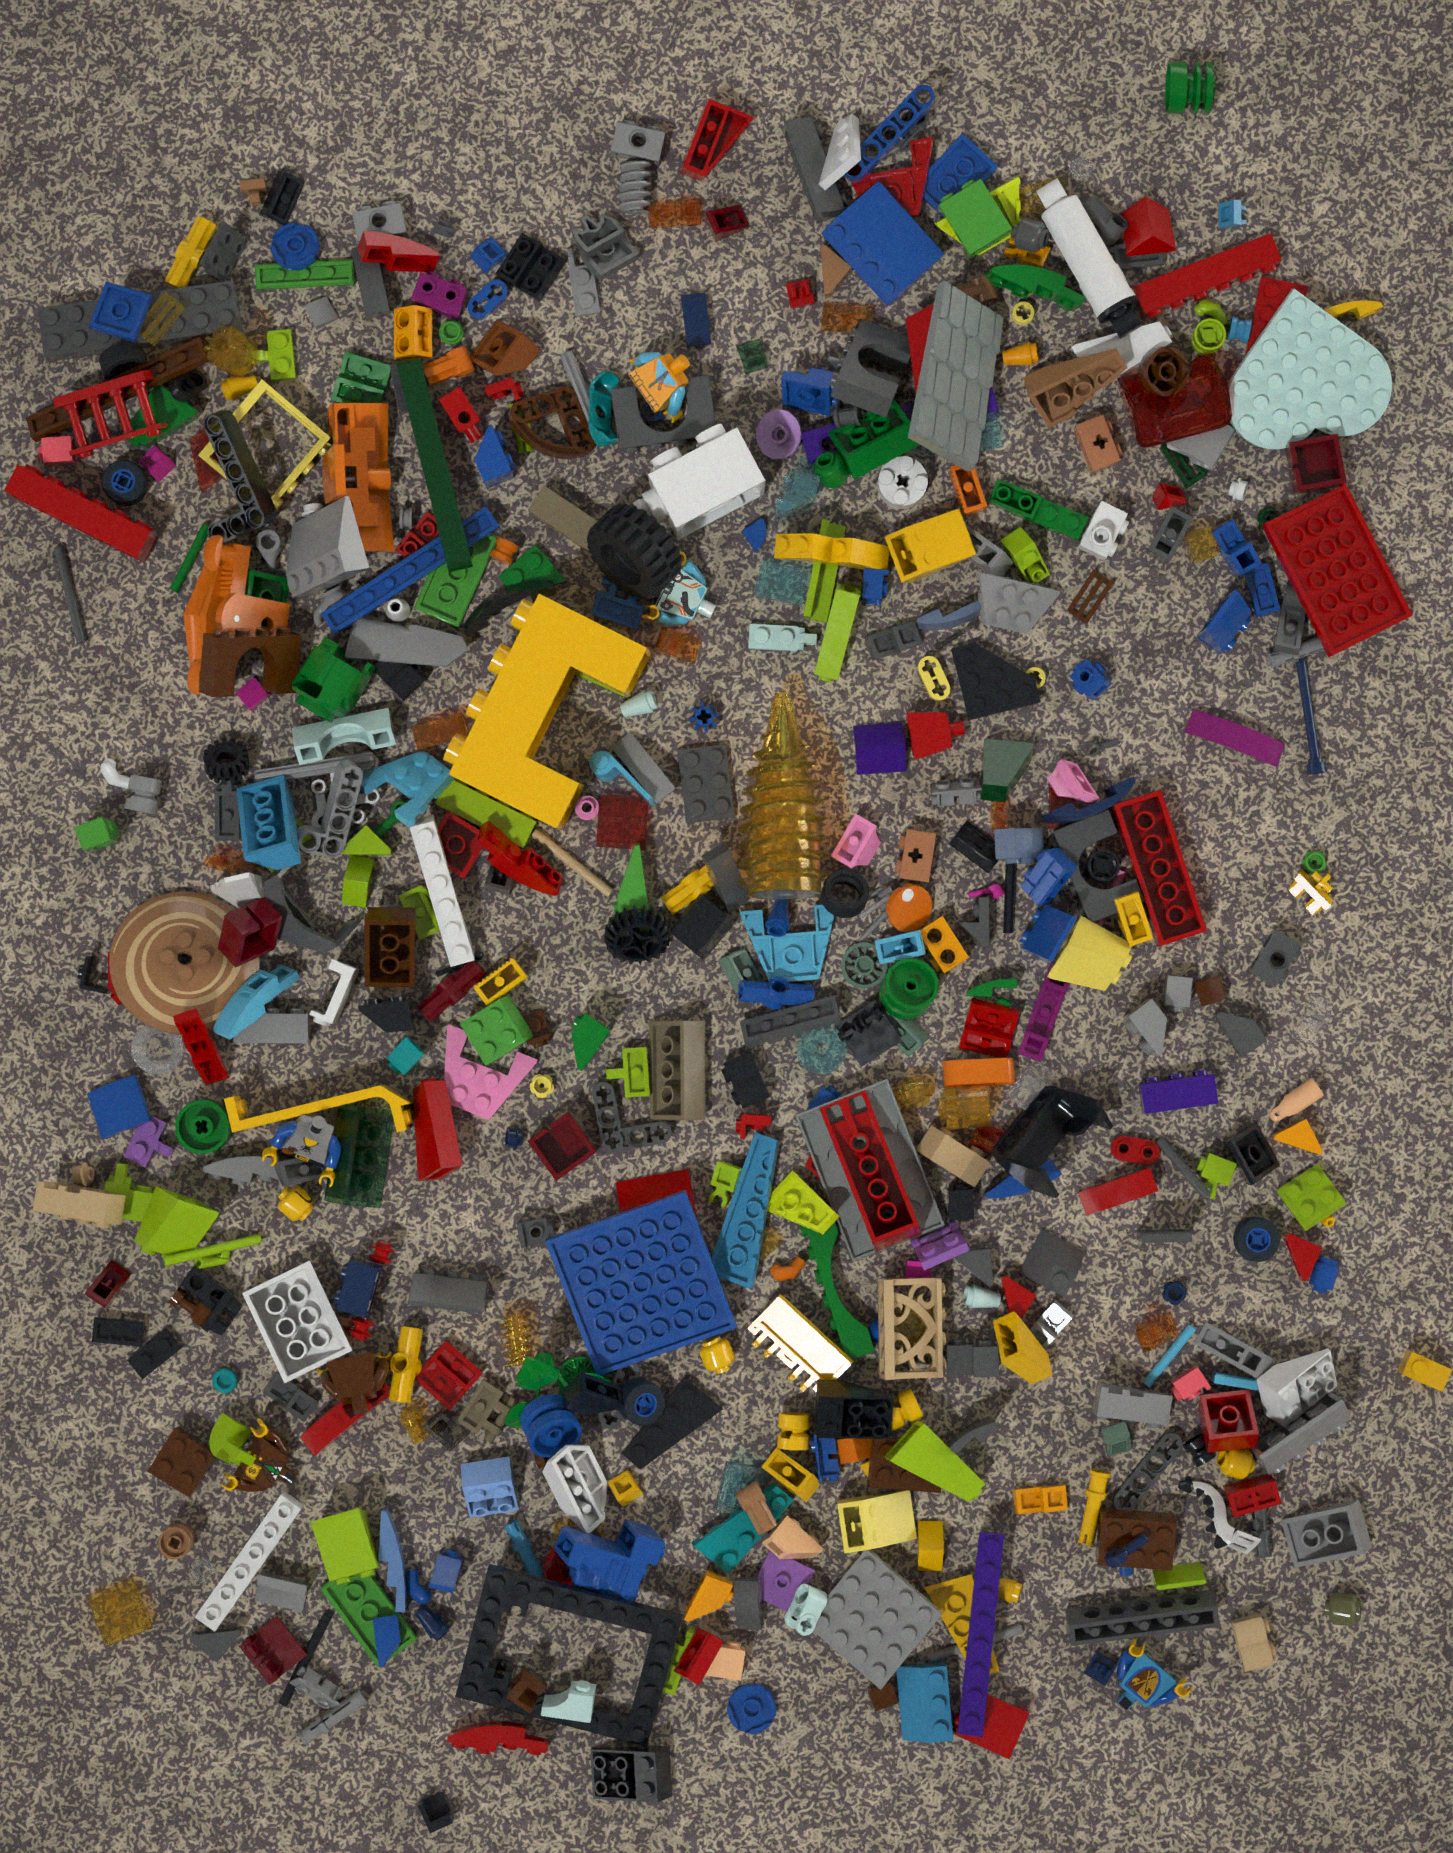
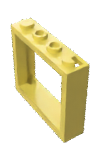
M261 379L233 413L237 423L241 421L262 394L265 393L319 438L317 443L271 496L277 510L284 502L280 499L286 491L290 494L299 484L296 478L302 472L306 475L315 465L312 459L317 453L322 456L331 446L327 442L331 437ZM209 441L198 456L227 480L221 465L211 457L215 451Z

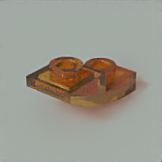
M700 200L650 202V205H648V211L650 212L648 213L649 228L701 225Z
M462 712L411 727L418 750L450 742L456 733L465 737L468 736Z
M990 801L989 818L994 841V830L1009 828V823H1005L1007 817L997 814L998 810L1003 811L1005 802Z
M214 854L213 858L206 856L203 865L229 873H254L258 870V867L254 866L252 862L245 861L243 855L239 859L233 857L230 865H227V859Z

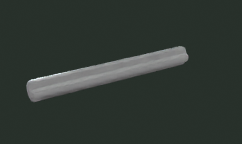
M373 752L318 760L302 765L298 763L255 771L254 777L256 782H260L283 774L286 780L335 773L337 764L345 759L353 761L359 768L373 767L375 765V757Z

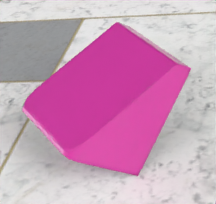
M156 444L138 460L158 482L176 467V464Z
M255 677L236 692L250 711L255 710L271 696L266 690L262 689V685Z
M906 1260L905 1278L931 1277V1268L924 1271L919 1260Z

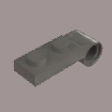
M1287 582L1284 591H1286L1285 597H1282L1274 650L1298 656L1306 612L1291 583Z

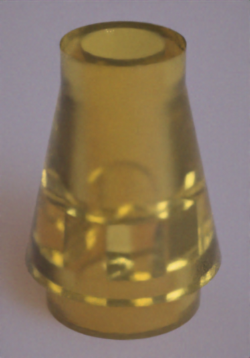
M417 1405L404 1408L399 1412V1421L410 1436L413 1444L424 1442L427 1437L422 1410H419Z

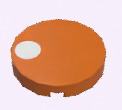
M913 883L905 884L906 886L895 889L886 904L889 924L895 929L907 933L922 927L928 920L932 910V899L928 891Z

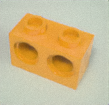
M417 305L395 308L394 358L403 360L419 356L420 359L432 358V308Z
M943 916L920 930L924 949H927L931 954L932 958L929 961L936 972L941 970L944 974L969 958ZM930 929H937L940 932L941 938L937 943H932L928 940L927 933ZM945 949L951 950L954 954V960L950 964H946L941 960V953Z

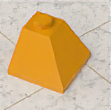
M707 1568L684 1611V1620L690 1622L722 1608L724 1602L729 1603L734 1595L733 1581Z

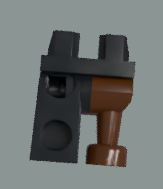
M195 1265L180 1285L200 1298L199 1301L195 1303L186 1298V1291L179 1287L168 1302L174 1308H177L179 1305L191 1314L192 1321L202 1327L204 1331L208 1332L211 1330L221 1336L230 1325L219 1317L221 1313L226 1310L233 1316H236L243 1307V1304L234 1297L235 1293L204 1272L203 1269H197Z

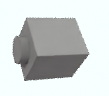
M1165 976L1162 1005H1167L1168 1011L1183 1012V1007L1190 1008L1193 978Z

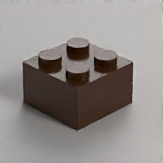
M177 1426L171 1432L147 1472L190 1498L195 1493L216 1457L212 1454L208 1444Z

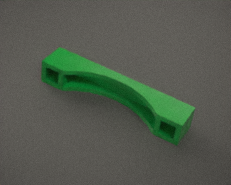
M834 1222L823 1235L800 1225L803 1237L808 1236L811 1246H807L810 1260H816L818 1269L814 1270L818 1285L823 1283L826 1292L821 1294L825 1308L830 1307L833 1317L828 1318L832 1332L837 1331L840 1338L839 1341H836V1345L851 1359L875 1352L867 1326L846 1309L838 1297L833 1284L831 1256L834 1242L838 1235L836 1223Z

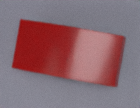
M427 511L395 548L404 558H407L439 537L434 514Z

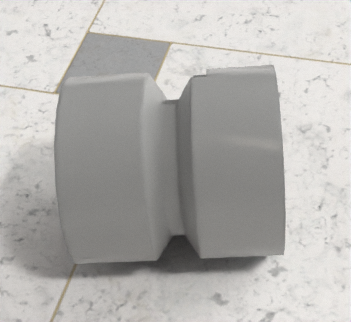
M130 775L128 789L131 790V794L126 795L124 809L156 815L158 801L155 799V796L160 794L162 781Z

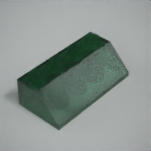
M355 1104L338 1106L334 1136L337 1137L340 1143L341 1154L337 1168L333 1170L336 1178L331 1187H329L331 1180L327 1178L324 1201L341 1205L381 1208L394 1124L391 1110Z

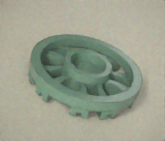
M867 942L857 943L848 948L842 957V974L847 982L854 987L862 989L874 987L886 975L887 963L883 964L882 972L874 969V965L879 963V960L876 962L872 960V958L878 955L877 950L871 957L866 954L868 947L876 950V945ZM858 947H863L864 956H860ZM852 950H854L857 954L856 960H852L850 957H848V954ZM845 961L855 962L854 966H845ZM855 969V975L849 978L846 971ZM872 971L879 976L877 980L870 974ZM857 975H862L859 983H855ZM865 975L870 977L871 984H863Z

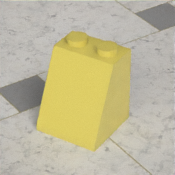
M1080 916L1060 947L1047 977L1106 991L1110 983L1115 985L1122 973L1119 971L1120 968L1126 969L1131 961L1132 955L1129 953L1132 946L1129 947L1126 940Z

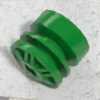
M1169 61L1165 80L1166 114H1183L1186 104L1190 103L1191 112L1193 115H1196L1200 103L1202 115H1209L1215 96V77L1212 63L1204 62L1201 73L1200 63L1194 62L1192 72L1188 73L1185 61Z

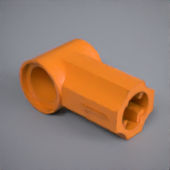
M466 346L453 349L446 353V356L422 365L430 386L452 377L459 378L475 370Z

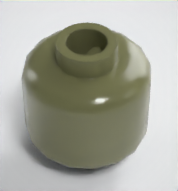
M1336 1592L1332 1594L1331 1600H1326L1325 1615H1329L1332 1624L1354 1626L1356 1621H1360L1362 1602L1358 1601L1356 1595Z

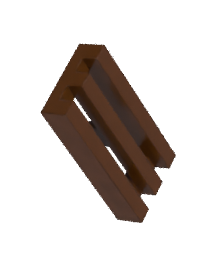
M1093 569L1066 612L1087 625L1114 582L1109 581L1105 576L1100 575ZM1095 577L1098 579L1097 583L1078 612L1073 610ZM1104 583L1106 587L1086 617L1082 616L1101 584Z

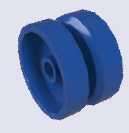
M549 1394L541 1396L524 1407L520 1415V1424L533 1453L540 1457L551 1458L565 1445H577L581 1438L582 1428L575 1416V1412L566 1408L565 1397L562 1395Z

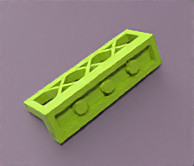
M822 519L819 535L844 538L846 526L829 523V520ZM814 562L803 619L827 623L838 565Z

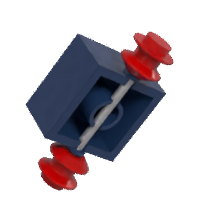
M377 1241L376 1245L371 1244L375 1251L374 1254H370L368 1257L375 1263L353 1258L349 1263L347 1262L343 1265L340 1278L344 1279L343 1286L337 1288L334 1303H337L336 1310L358 1315L351 1319L355 1323L354 1328L348 1329L352 1333V1338L366 1341L367 1337H372L368 1331L369 1327H374L375 1324L371 1319H368L370 1317L368 1314L371 1311L383 1265L392 1263L388 1256L389 1253L395 1252V1250L391 1249L392 1244Z

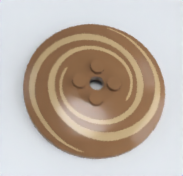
M184 891L172 892L144 902L125 918L118 928L111 945L109 967L112 984L119 1000L136 1019L158 1031L181 1035L175 1025L173 1016L197 1008L208 1030H213L219 1015L232 996L251 976L259 971V957L235 968L218 949L224 915L234 910L232 907L206 894ZM181 954H188L191 956L192 961L188 965H182L178 962V957Z

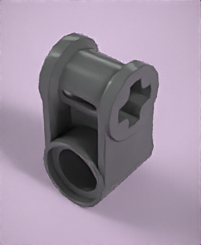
M909 110L900 119L904 122L910 121L913 112ZM929 112L924 115V122L916 124L897 144L900 147L899 151L901 153L910 146L911 140H916L927 128ZM889 128L884 136L893 139L896 131L893 128Z
M837 399L833 417L838 429H842L845 425L857 424L862 426L864 424L865 409Z

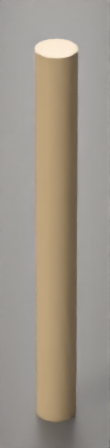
M538 829L532 833L531 837L605 896L609 897L614 889Z

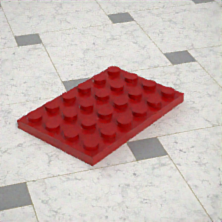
M1346 484L1261 525L1328 658L1413 616Z

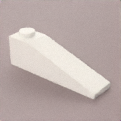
M249 872L223 878L210 886L212 892L237 908H244L249 902L257 901L264 897L262 877Z

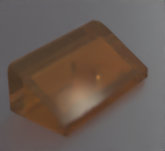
M823 302L821 331L851 333L853 327H859L862 319L871 322L872 305Z

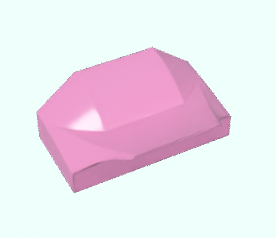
M1061 759L1053 773L1047 777L1057 796L1073 798L1080 803L1090 805L1095 804L1099 799L1076 763Z
M855 814L831 857L851 869L859 865L868 866L881 844L876 833V825Z

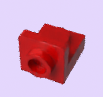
M512 377L484 387L488 398H494V401L508 397V392L511 391L516 402L520 401L521 396H524L520 383H514Z
M741 1113V1119L736 1118L735 1133H740V1139H745L746 1125H751L753 1130H765V1126H771V1115Z

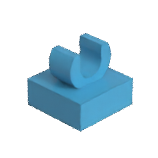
M1233 199L1218 204L1219 229H1229L1246 224V220H1242L1241 212L1246 211V207L1241 205V200Z

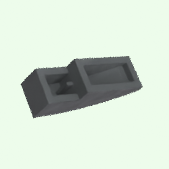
M358 247L352 248L357 280L367 319L391 314L380 263L361 262Z
M720 844L703 854L701 857L709 871L707 872L725 911L730 913L749 902L742 877L730 850L724 844Z

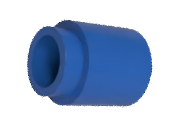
M831 1085L827 1088L822 1086L808 1103L809 1107L806 1111L835 1100L841 1094Z
M1319 1256L1309 1280V1284L1313 1285L1312 1290L1327 1294V1290L1333 1291L1339 1268H1337L1338 1261Z

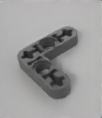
M600 1082L594 1086L592 1095L602 1147L606 1151L619 1152L663 1144L671 1138L672 1129L664 1121L621 1128L613 1086L608 1082ZM600 1086L610 1089L611 1094L607 1095V1102L613 1101L614 1106L598 1108V1103L603 1104L602 1097L596 1094L597 1091H600ZM611 1110L614 1112L615 1120L613 1123L605 1124L602 1122L601 1114L603 1111ZM617 1125L618 1131L613 1130L614 1138H619L620 1141L616 1143V1148H611V1145H606L605 1140L609 1139L608 1131L603 1133L602 1128H611ZM659 1125H662L663 1129L668 1130V1134L664 1135V1139H660L659 1136H651L653 1142H647L648 1134L645 1127H650V1132L656 1131ZM633 1130H640L643 1133L644 1139L641 1143L634 1144L630 1141V1133Z

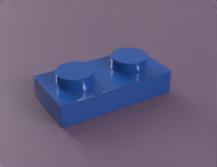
M1269 564L1259 565L1244 574L1255 617L1281 611Z

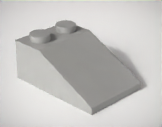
M1359 1500L1328 1506L1281 1520L1294 1568L1364 1554L1372 1548Z

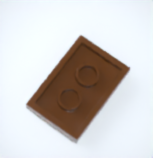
M872 1439L868 1487L941 1493L939 1486L888 1461L884 1457L899 1439Z

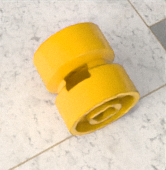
M911 1388L898 1393V1398H894L892 1431L905 1426V1421L907 1420L913 1422L924 1417Z
M779 1412L778 1427L781 1429V1432L778 1433L777 1448L784 1450H808L809 1435L806 1433V1430L810 1428V1414L803 1412Z

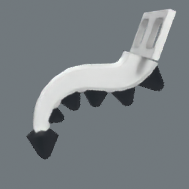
M1190 1477L1178 1484L1177 1487L1187 1493H1191L1195 1489L1198 1497L1205 1494L1206 1496L1202 1501L1203 1504L1212 1505L1211 1508L1205 1511V1515L1212 1519V1522L1206 1527V1531L1216 1534L1214 1542L1216 1549L1227 1546L1248 1554L1260 1543L1261 1539L1237 1530L1234 1533L1235 1528L1231 1527L1227 1521L1225 1501L1213 1486L1205 1482L1193 1481ZM1239 1536H1242V1537H1245V1538H1247V1539H1250V1540H1252L1253 1542L1248 1541V1540H1245V1539H1243V1538H1240ZM1232 1543L1239 1544V1545L1244 1546V1547H1246V1548L1239 1547V1546L1234 1545V1544H1232Z

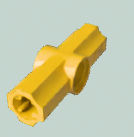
M197 216L187 238L180 242L176 250V259L164 280L165 283L174 288L187 287L193 273L201 266L199 262L207 250L206 248L217 229V225L203 217Z
M706 865L700 870L696 869L680 881L681 883L678 886L672 888L660 898L672 915L693 900L695 901L700 893L705 895L713 889Z
M406 1326L400 1329L397 1353L390 1360L393 1376L389 1401L411 1404L414 1380L422 1368L421 1360L418 1358L423 1333L422 1329Z

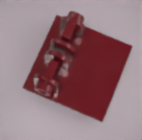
M278 1616L239 1645L269 1685L278 1680L280 1676L308 1655Z

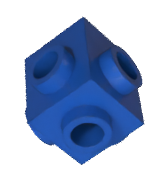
M1088 659L1079 662L1073 668L1074 672L1069 676L1074 681L1072 684L1073 688L1080 695L1085 694L1093 700H1096L1113 684L1105 675L1107 670L1098 661L1094 663Z

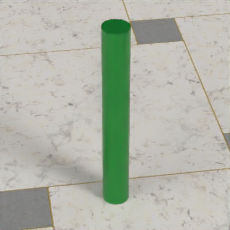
M202 523L169 588L176 593L179 592L208 536V525Z

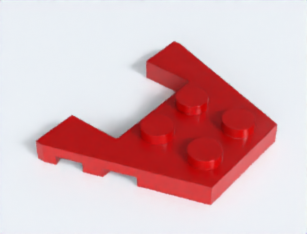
M927 137L910 141L912 167L869 174L861 182H851L857 197H861L880 181L911 217L920 216L933 138ZM856 164L848 171V174L851 176L859 175L862 169L861 166Z

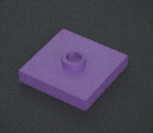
M769 1550L756 1578H759L762 1600L787 1612L795 1597L796 1590L801 1584H809L815 1569L795 1559H779Z

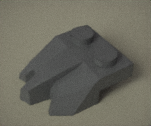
M601 214L600 222L598 223L589 216L580 217L583 231L579 229L571 230L584 264L599 281L639 259L640 253L624 237V228L613 217Z

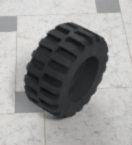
M614 505L589 529L587 536L588 550L592 554L591 558L594 563H597L598 569L607 576L611 583L613 582L617 585L618 589L627 592L632 597L636 596L637 599L654 598L681 570L682 559L679 555L678 546L674 544L675 540L666 532L667 529L660 525L655 517L648 515L647 511L643 509H637L635 505Z

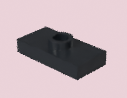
M94 1317L92 1342L142 1347L145 1322Z

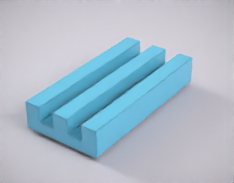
M1212 1372L1211 1381L1215 1384L1259 1391L1257 1378Z

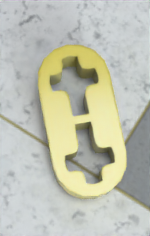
M933 656L922 658L918 663L917 669L928 695L935 701L946 699L950 694V685L939 661ZM925 661L935 664L936 667L933 668L935 677L931 678L928 671L924 672L922 670L925 666ZM933 680H937L940 686H945L946 689L943 691V696H939L938 693L933 694L932 690L935 689Z

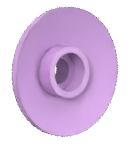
M786 410L768 412L760 420L756 431L759 448L766 456L773 459H784L791 456L798 449L802 438L801 425L798 419ZM784 430L785 437L781 439L780 434Z

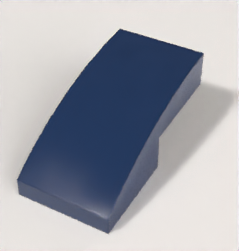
M705 292L681 295L687 347L710 345L711 337Z

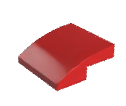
M972 998L959 1048L996 1058H1007L1020 1010Z
M445 1341L423 1365L420 1373L415 1377V1381L450 1411L483 1373L449 1342Z

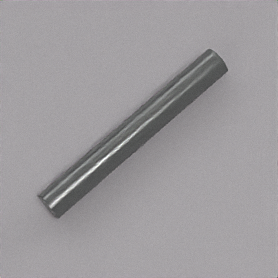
M1161 1137L1157 1140L1156 1144L1200 1196L1203 1199L1207 1198L1211 1192L1166 1139Z

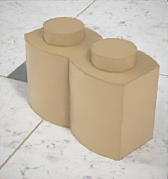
M1257 1613L1230 1620L1243 1670L1247 1672L1274 1665L1273 1657L1277 1656L1273 1642H1268L1267 1633H1270V1627L1267 1618L1262 1619V1616Z

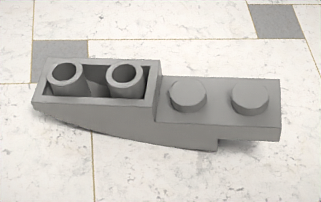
M262 1155L232 1157L211 1163L202 1169V1172L208 1173V1178L222 1180L223 1177L232 1178L231 1183L246 1186L247 1182H253L255 1174H258V1179L272 1182L273 1178L279 1179L274 1166H270L271 1156L265 1157L263 1162Z

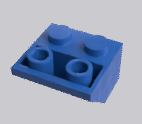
M492 425L487 428L474 459L487 489L513 479L512 472L516 470L510 453L504 454L503 452L506 444L500 430L495 431Z

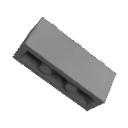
M265 1009L266 1014L242 1030L236 1037H233V1043H310L311 1015L304 1014V1009H290V1014H280V1009Z

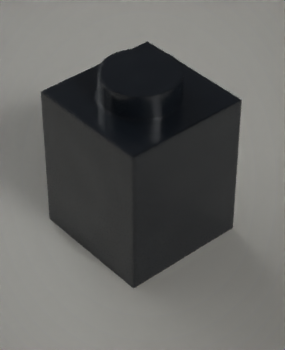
M967 1184L952 1185V1189H947L948 1219H974L973 1189H967Z

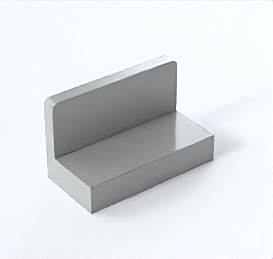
M261 1571L256 1583L258 1587L255 1601L302 1611L310 1582Z

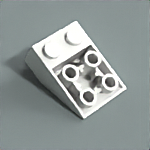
M1325 1349L1274 1365L1257 1379L1264 1415L1286 1428L1325 1395L1333 1391L1337 1387L1331 1351Z

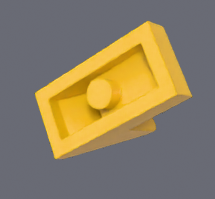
M1135 891L1113 899L1119 916L1117 921L1129 947L1153 939L1139 892Z

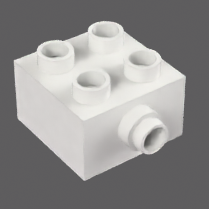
M721 423L695 437L698 442L696 444L697 449L682 456L678 447H674L651 460L654 466L652 468L653 472L648 474L650 490L642 493V499L633 502V505L637 509L647 511V514L655 517L659 524L667 520L677 540L763 496L765 492V479L738 428L726 433Z

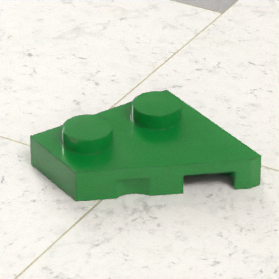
M536 545L498 576L506 587L530 580H553L555 585L566 582L562 574Z

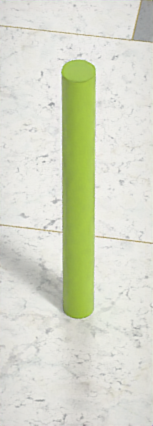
M255 1234L164 1256V1265H174L259 1244L262 1242L260 1234Z

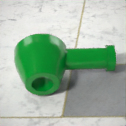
M398 798L391 803L389 809L390 816L378 828L374 829L381 838L384 837L396 822L402 823L396 818L394 811L399 805L407 803L408 799Z

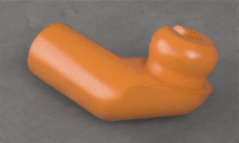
M797 1255L789 1266H781L778 1263L773 1264L770 1268V1274L778 1281L792 1280L807 1262Z

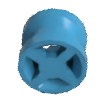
M1232 316L1229 323L1227 340L1233 341L1238 339L1241 343L1247 344L1252 319L1240 320L1237 316Z

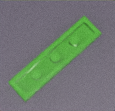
M353 259L315 261L311 266L300 271L287 270L278 263L255 264L256 290L355 285Z

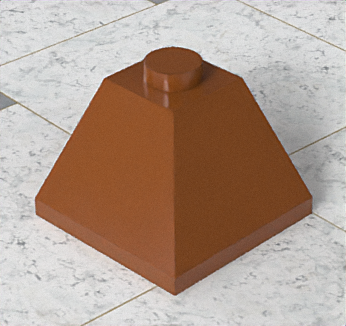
M496 319L470 354V358L474 364L497 376L525 370L534 361L540 349L523 333Z

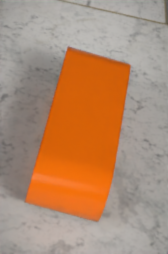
M1014 1058L967 1059L942 1062L944 1087L1008 1085L1015 1083Z

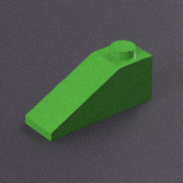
M640 842L634 844L617 895L618 901L613 902L614 913L616 911L622 913L624 907L629 910L634 905L637 908L645 905L647 910H649Z

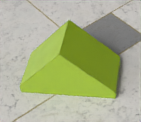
M365 825L345 845L342 855H393V850L368 825Z
M350 855L343 879L342 904L366 908L375 863L374 859Z

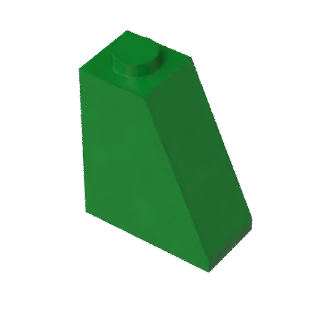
M161 385L156 386L148 395V399L156 424L167 422L168 427L161 429V435L148 438L147 434L128 439L127 441L138 449L141 445L148 449L197 420L201 414L186 402L174 399L171 392ZM141 407L131 420L134 431L147 427Z

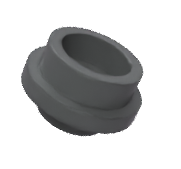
M439 218L438 222L433 221L432 223L434 226L432 232L451 238L452 234L456 233V229L452 228L453 223Z

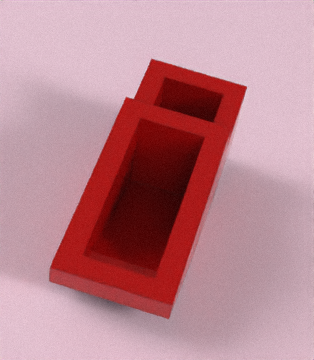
M363 230L358 245L361 262L385 263L387 271L434 272L440 257L438 251L423 244L382 232Z
M1146 1167L1079 1191L1078 1195L1085 1214L1090 1215L1158 1191L1151 1169Z

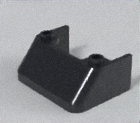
M1045 1086L1036 1092L993 1146L991 1153L995 1161L1027 1189L1057 1198L1059 1193L1046 1171L1040 1168V1166L1066 1134L1072 1136L1082 1135L1092 1124L1110 1130L1113 1125L1099 1100L1054 1086Z

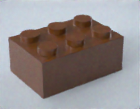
M366 907L364 919L365 987L414 988L416 908Z
M1100 1508L1095 1552L1097 1564L1108 1566L1104 1557L1109 1551L1114 1548L1120 1549L1141 1534H1145L1148 1537V1543L1126 1557L1128 1561L1117 1567L1172 1571L1177 1527L1174 1513Z

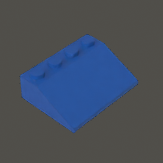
M880 181L852 203L821 232L825 239L886 306L893 305L945 255L941 248Z

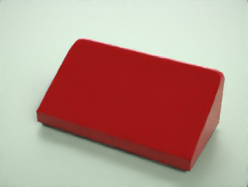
M697 1628L677 1663L674 1672L699 1685L720 1650L723 1641L713 1634Z

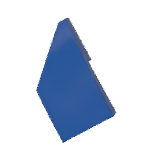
M398 1615L373 1618L380 1668L387 1664L388 1659L400 1647L401 1635Z

